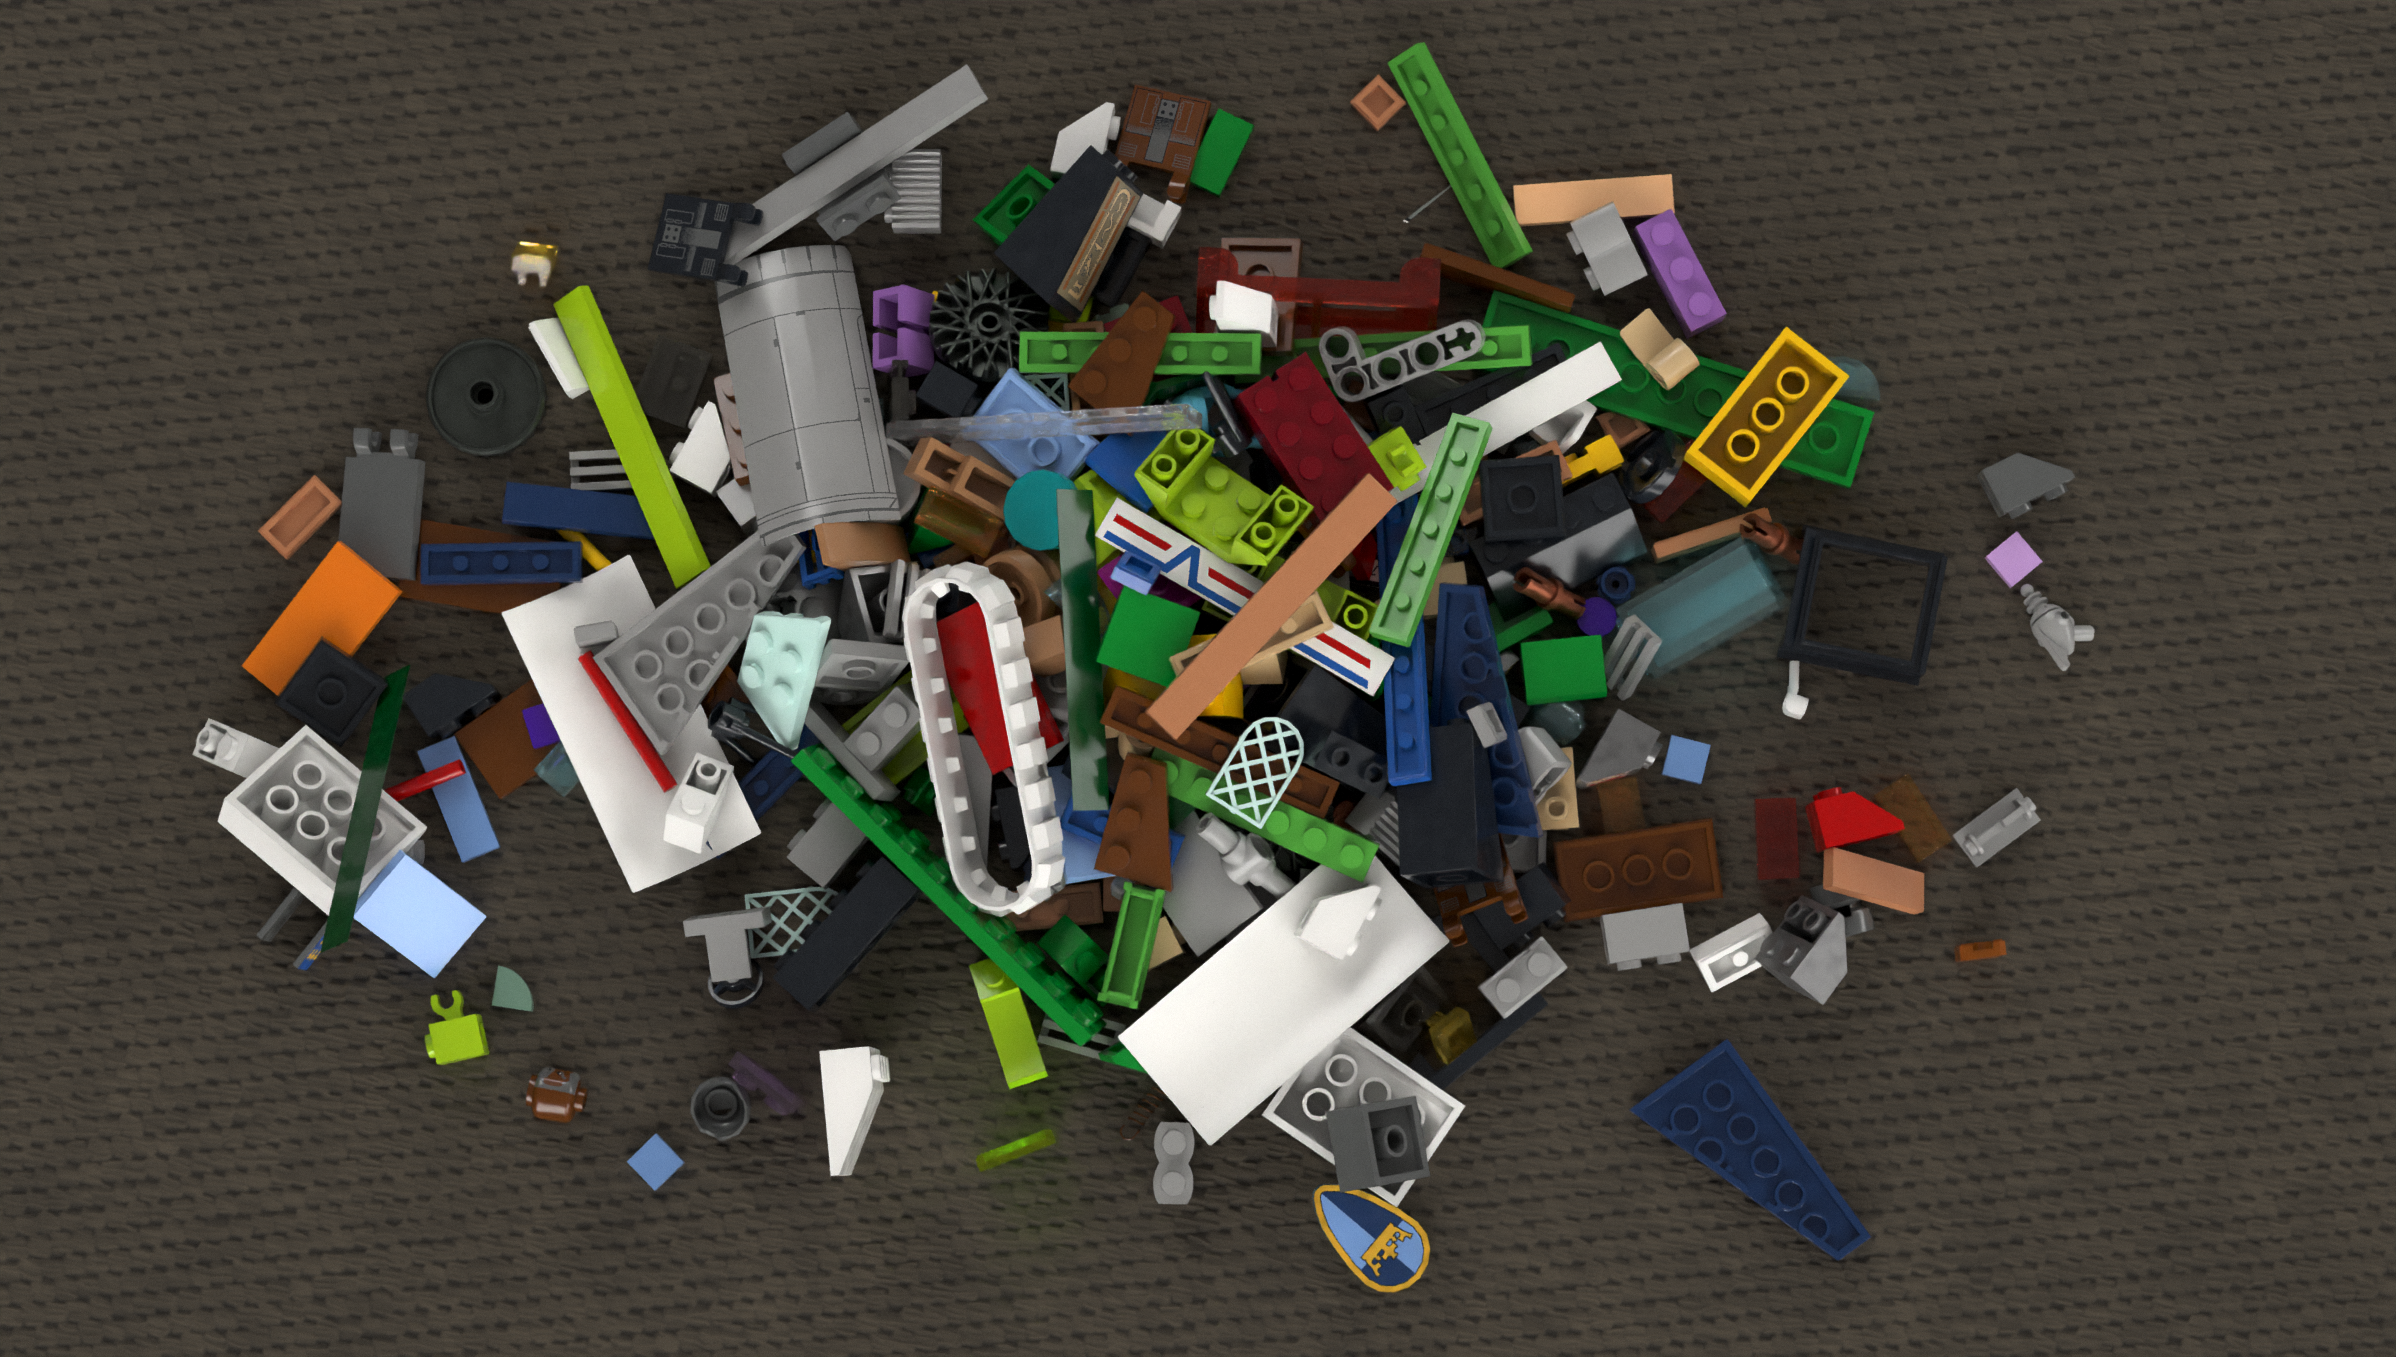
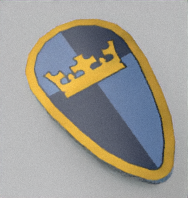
M1320 1184L1314 1189L1312 1194L1313 1205L1321 1229L1345 1264L1364 1284L1379 1292L1394 1293L1410 1287L1421 1277L1428 1265L1430 1245L1426 1232L1416 1220L1392 1204L1360 1189L1340 1193L1339 1184Z

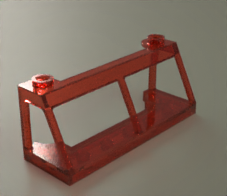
M1199 247L1196 333H1214L1215 320L1210 318L1209 301L1211 295H1216L1217 281H1227L1270 294L1274 301L1312 303L1313 307L1298 306L1295 339L1322 337L1330 329L1341 326L1350 328L1357 335L1436 330L1441 259L1414 258L1408 261L1400 272L1399 283L1238 275L1237 259L1229 250L1215 247ZM1340 304L1396 307V311L1321 307V305Z

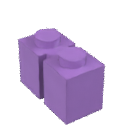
M907 285L873 291V326L897 333V338L879 332L873 334V369L901 378L930 372L934 365V348L928 331L932 303L935 301L934 294Z

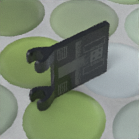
M666 193L648 270L744 287L747 283L748 272L740 270L736 265L723 264L734 221L759 226L762 222L763 211L756 209L754 205L749 203H730Z

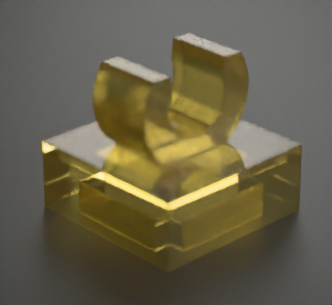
M518 242L511 255V270L519 271L517 275L519 285H525L528 277L527 273L531 272L539 275L540 288H545L550 279V274L557 263L558 246Z
M1458 1006L1447 1015L1436 1011L1425 1020L1426 1024L1431 1027L1429 1029L1430 1039L1433 1042L1437 1059L1447 1065L1477 1041L1469 1013Z

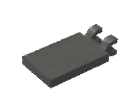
M354 428L353 443L357 457H346L338 541L345 543L387 579L416 581L426 463L425 461L415 459L419 434L409 433L408 430L391 429L390 446L393 453L379 452L382 433L372 432V429Z

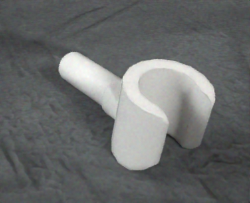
M1790 661L1789 686L1782 710L1785 715L1800 720L1805 714L1809 698L1797 695L1800 662Z

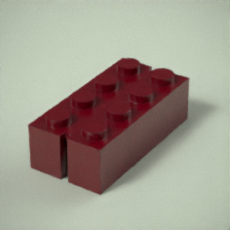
M1306 352L1277 369L1271 378L1268 375L1239 393L1234 400L1235 407L1290 491L1314 506L1312 513L1308 516L1314 528L1323 521L1367 473L1373 476L1389 493L1394 489V486Z

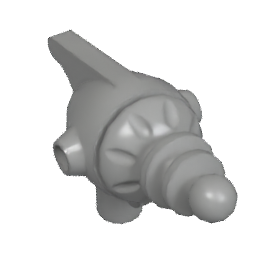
M2024 584L2020 592L2022 596L2027 597L2023 602L2025 606H2028L2026 611L2029 614L2033 613L2030 620L2032 633L2038 640V644L2047 649L2062 671H2066L2070 666L2067 655L2073 653L2075 641L2093 640L2094 628L2091 625H2075L2074 619L2068 612L2058 605L2047 604V597H2041L2040 591L2034 592L2032 585Z

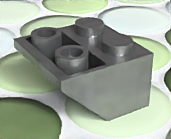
M1802 895L1798 901L1789 906L1784 920L1775 932L1763 941L1760 952L1754 960L1787 987L1824 1005L1847 974L1844 916L1839 912Z

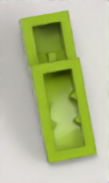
M990 958L969 965L1009 1088L1012 1089L1048 1077L1019 986Z

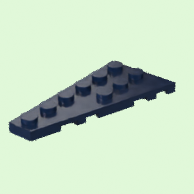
M1448 582L1440 583L1430 723L1433 724V727L1447 726V721L1450 719H1470L1466 711L1487 702L1493 704L1507 733V739L1487 747L1498 833L1540 838L1544 835L1484 587Z
M1725 1039L1629 1109L1634 1115L1835 1260H1841L1871 1238L1865 1227L1728 1039Z

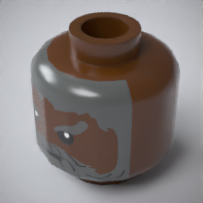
M544 1067L538 1075L532 1074L526 1095V1106H531L532 1113L537 1118L568 1123L573 1119L576 1111L583 1113L588 1089L581 1088V1078L578 1073Z

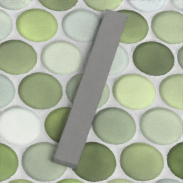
M966 64L753 203L752 205L756 209L763 211L762 222L759 226L738 221L733 222L723 264L734 265L988 100L970 67Z

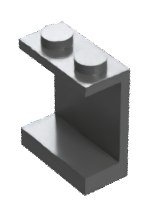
M846 112L781 155L792 172L798 175L864 132V130L850 113ZM883 167L817 210L819 216L816 220L827 234L836 241L840 237L852 233L859 225L876 214L885 212L890 205L900 200L901 197Z

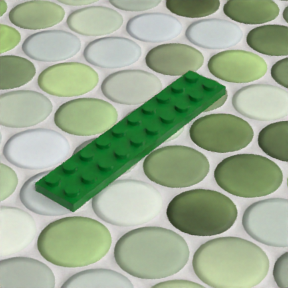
M1496 290L1493 291L1482 327L1530 324L1532 354L1559 343L1567 360L1601 341L1622 380L1586 400L1597 409L1613 412L1616 415L1631 420L1636 419L1647 425L1662 430H1670L1675 434L1694 440L1699 437L1750 373L1749 371L1694 354L1700 365L1668 391L1655 380L1620 337L1621 330ZM1503 367L1483 368L1476 370L1489 374ZM1832 398L1778 467L1849 489L1874 412Z
M822 742L801 749L791 760L830 801L1080 1047L1083 1046L1107 1025L1101 1018L1103 1016L1101 1009L1090 999L1086 998L1083 1000L1072 990L1075 986L1071 979L1060 970L1054 972L1044 962L1046 959L1044 953L1032 942L1025 943L1015 933L1017 928L1008 917H999L979 911L978 906L971 903L958 890L952 880L953 876L949 862L946 861L945 857L939 858L929 848L931 843L928 838L915 828L910 830L900 820L902 814L889 801L873 800Z

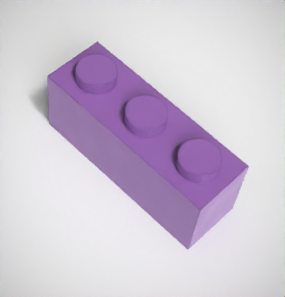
M1672 209L1637 225L1632 236L1686 338L1689 339L1722 322L1727 313Z

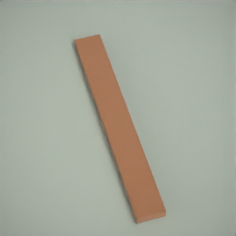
M1369 473L1365 474L1145 712L1176 740L1398 501Z

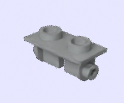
M2016 788L1952 836L1977 868L2041 821V819L2035 813L2036 806L2027 796L2024 798Z

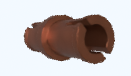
M1751 513L1743 518L1744 521L1753 525L1752 529L1740 523L1739 531L1744 538L1759 544L1760 548L1769 555H1779L1792 564H1798L1800 555L1796 553V550L1801 551L1803 540L1789 534L1785 526L1779 523L1771 524L1757 514Z
M1524 567L1516 573L1513 580L1524 586L1514 583V590L1533 598L1539 607L1546 610L1553 609L1570 620L1579 619L1585 612V607L1575 603L1585 605V598L1564 589L1560 581L1554 578L1546 579L1528 567Z

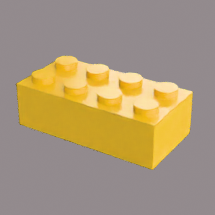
M1785 327L1687 450L1684 460L1746 508L1850 376L1788 327Z

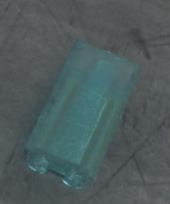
M1740 537L1616 608L1615 610L1619 618L1615 621L1620 630L1626 618L1635 614L1663 640L1645 671L1646 675L1652 673L1654 679H1657L1788 608L1790 602L1758 545L1750 539ZM1644 638L1638 648L1639 652L1635 656L1636 660L1648 642L1646 638Z

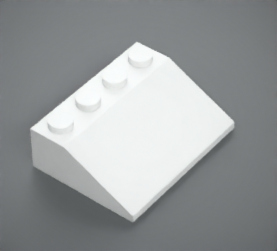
M305 725L224 798L217 822L329 916L361 771ZM383 789L358 898L401 849L407 853L427 829V826Z
M1349 1027L1281 1086L1262 1116L1335 1165L1326 1111L1416 1096L1427 1160L1429 1161L1465 1105ZM1416 1179L1368 1189L1397 1207Z
M870 1046L819 1051L831 1176L852 1174L883 1094V1082L890 1081L888 1057L880 1055V1050Z

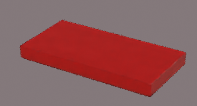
M976 602L936 622L948 682L991 773L994 775L1013 766L986 621L979 602ZM1032 673L1033 681L1030 683L1033 697L1037 699L1041 720L1038 722L1040 735L1044 737L1045 746L1048 749L1063 742L1064 739Z

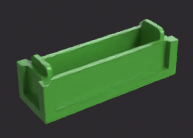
M1125 881L1123 887L1125 891L1103 986L1097 1000L1139 1010L1166 891Z

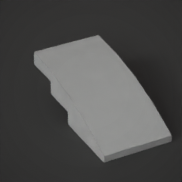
M1199 808L1190 813L1174 829V831L1186 836L1171 869L1173 874L1172 892L1166 891L1163 908L1197 957L1203 955L1264 909L1247 884L1239 885L1225 873L1221 866L1219 851L1196 833L1197 823L1204 816V813Z

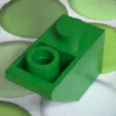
M1064 915L1037 944L1104 1007L1107 1002L1098 1001L1097 998L1102 990L1109 956L1068 916Z

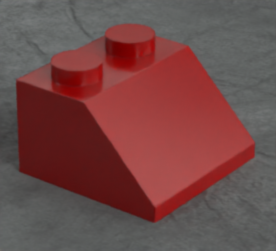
M1841 787L1818 792L1816 795H1813L1814 801L1805 806L1817 853L1824 852V850L1832 847L1840 848L1893 835L1905 829L1901 819L1854 791L1843 794Z

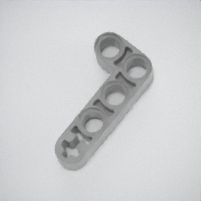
M1469 319L1461 320L1366 358L1357 334L1350 328L1341 326L1330 329L1323 334L1319 342V350L1337 395L1344 401L1355 402L1476 354L1484 346L1486 336L1483 327L1478 322ZM1460 328H1464L1466 333L1473 332L1475 339L1470 342L1471 349H1468L1466 344L1453 347L1449 350L1454 357L1449 358L1446 342L1461 335ZM1336 334L1344 336L1349 342V350L1345 356H1337L1330 349V340ZM1441 334H1445L1446 342L1441 337ZM1422 343H1432L1438 349V359L1434 364H1426L1420 359L1418 351ZM1386 357H1392L1399 361L1401 373L1397 379H1390L1383 374L1381 366ZM1349 372H1356L1363 378L1364 387L1361 393H1351L1345 387V377Z

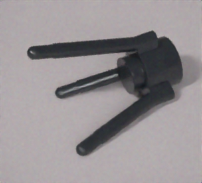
M1205 371L1202 374L1203 379L1224 418L1212 427V431L1215 434L1212 437L1215 439L1212 454L1221 450L1225 458H1230L1247 448L1253 440L1239 418L1221 377L1214 375L1212 378L1210 373ZM1164 401V407L1178 420L1183 417L1208 434L1171 401Z
M730 697L728 702L719 701L711 711L708 719V729L712 730L711 736L725 743L753 767L759 761L733 739L734 737L741 739L743 736H746L791 759L798 754L792 749L749 728L750 718L745 716V712L758 714L750 703H744Z

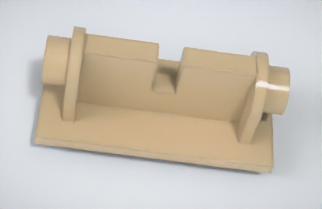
M1573 747L1561 748L1572 764L1564 776L1546 791L1544 797L1537 805L1542 830L1560 831L1579 827Z

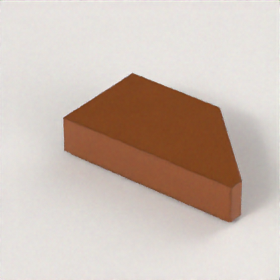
M2002 939L1960 944L1954 948L1956 962L1997 958L2007 955L2005 940L2003 941Z

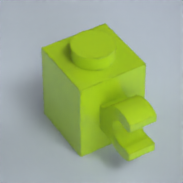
M1402 426L1394 427L1367 444V447L1394 488L1397 486L1401 492L1421 480L1418 472L1427 466Z
M459 990L452 991L454 1003L448 1009L441 1006L439 995L431 996L432 1009L438 1015L443 1016L446 1021L428 1024L430 1034L425 1035V1044L429 1058L435 1057L436 1063L440 1065L490 1054L482 1016L479 1014L464 1016V999Z

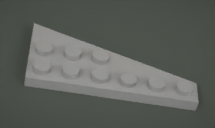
M759 531L755 532L593 657L660 755L667 754L750 632L754 615L765 610L807 548L798 533L762 547Z

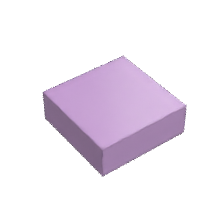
M2017 531L1985 557L2009 588L2013 587L2043 562Z

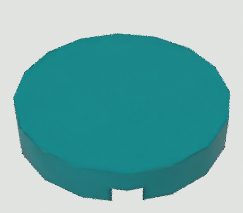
M1048 470L1027 472L1015 480L1007 492L1003 508L1005 524L1012 537L1024 547L1039 551L1059 548L1056 489L1078 490L1075 484L1062 473Z

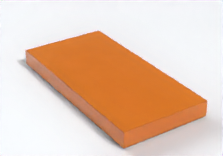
M337 541L249 655L242 667L278 695L321 636L350 656H353L403 591L345 543Z

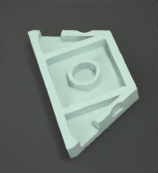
M763 611L754 615L737 682L776 741L794 750L798 748L832 619L828 616L806 618L803 617V614L797 613L782 615L780 612Z

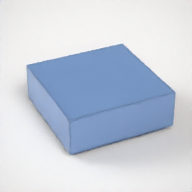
M1671 735L1661 775L1700 785L1711 745Z
M657 1133L627 1161L654 1191L685 1163Z

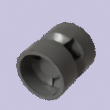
M1823 884L1809 889L1812 900L1833 910L1847 905L1850 906L1852 916L1844 918L1845 937L1876 929L1870 908L1862 905L1861 899L1823 889Z

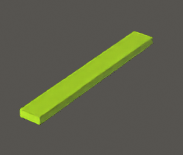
M589 285L578 286L553 304L674 585L676 589L684 588L711 566Z

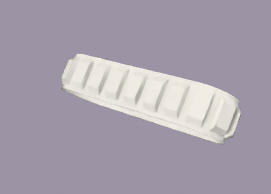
M963 562L954 566L948 564L933 569L915 582L916 591L912 595L905 597L902 615L905 634L903 640L907 660L910 662L913 675L911 681L915 701L918 702L921 716L919 722L923 742H926L928 752L927 763L930 779L934 783L936 793L934 799L938 820L942 824L944 834L942 840L946 861L949 862L953 876L952 880L958 890L971 903L978 906L979 911L1003 917L1013 911L1019 915L1051 896L1050 886L1061 881L1065 857L1062 856L1061 843L1063 841L1060 819L1059 816H1056L1054 806L1056 798L1052 777L1048 775L1046 765L1048 756L1044 737H1041L1038 722L1041 720L1037 699L1033 697L1030 683L1033 681L1029 658L1025 656L1023 645L1025 637L1021 617H1018L1014 603L1015 598L1003 579L1000 580L998 577L990 574L988 567L970 562ZM948 583L958 585L960 591L971 593L979 602L986 621L1032 860L1031 880L1017 886L1018 893H1013L1007 887L998 885L989 875L982 859L936 624V603L938 598L950 592Z

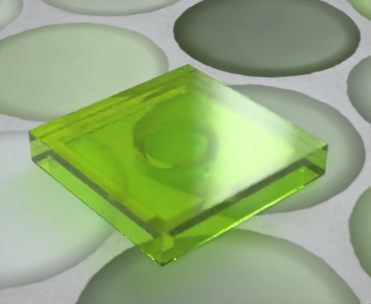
M1048 1128L976 1156L975 1160L979 1171L985 1172L1056 1145L1059 1142L1055 1131Z

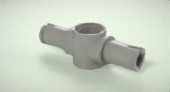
M1211 812L1204 815L1197 823L1196 833L1219 851L1221 866L1235 883L1245 885L1249 881L1255 886L1260 885L1277 900L1297 885L1295 881L1276 867L1274 852L1263 837L1252 832L1247 836L1239 831L1234 832Z

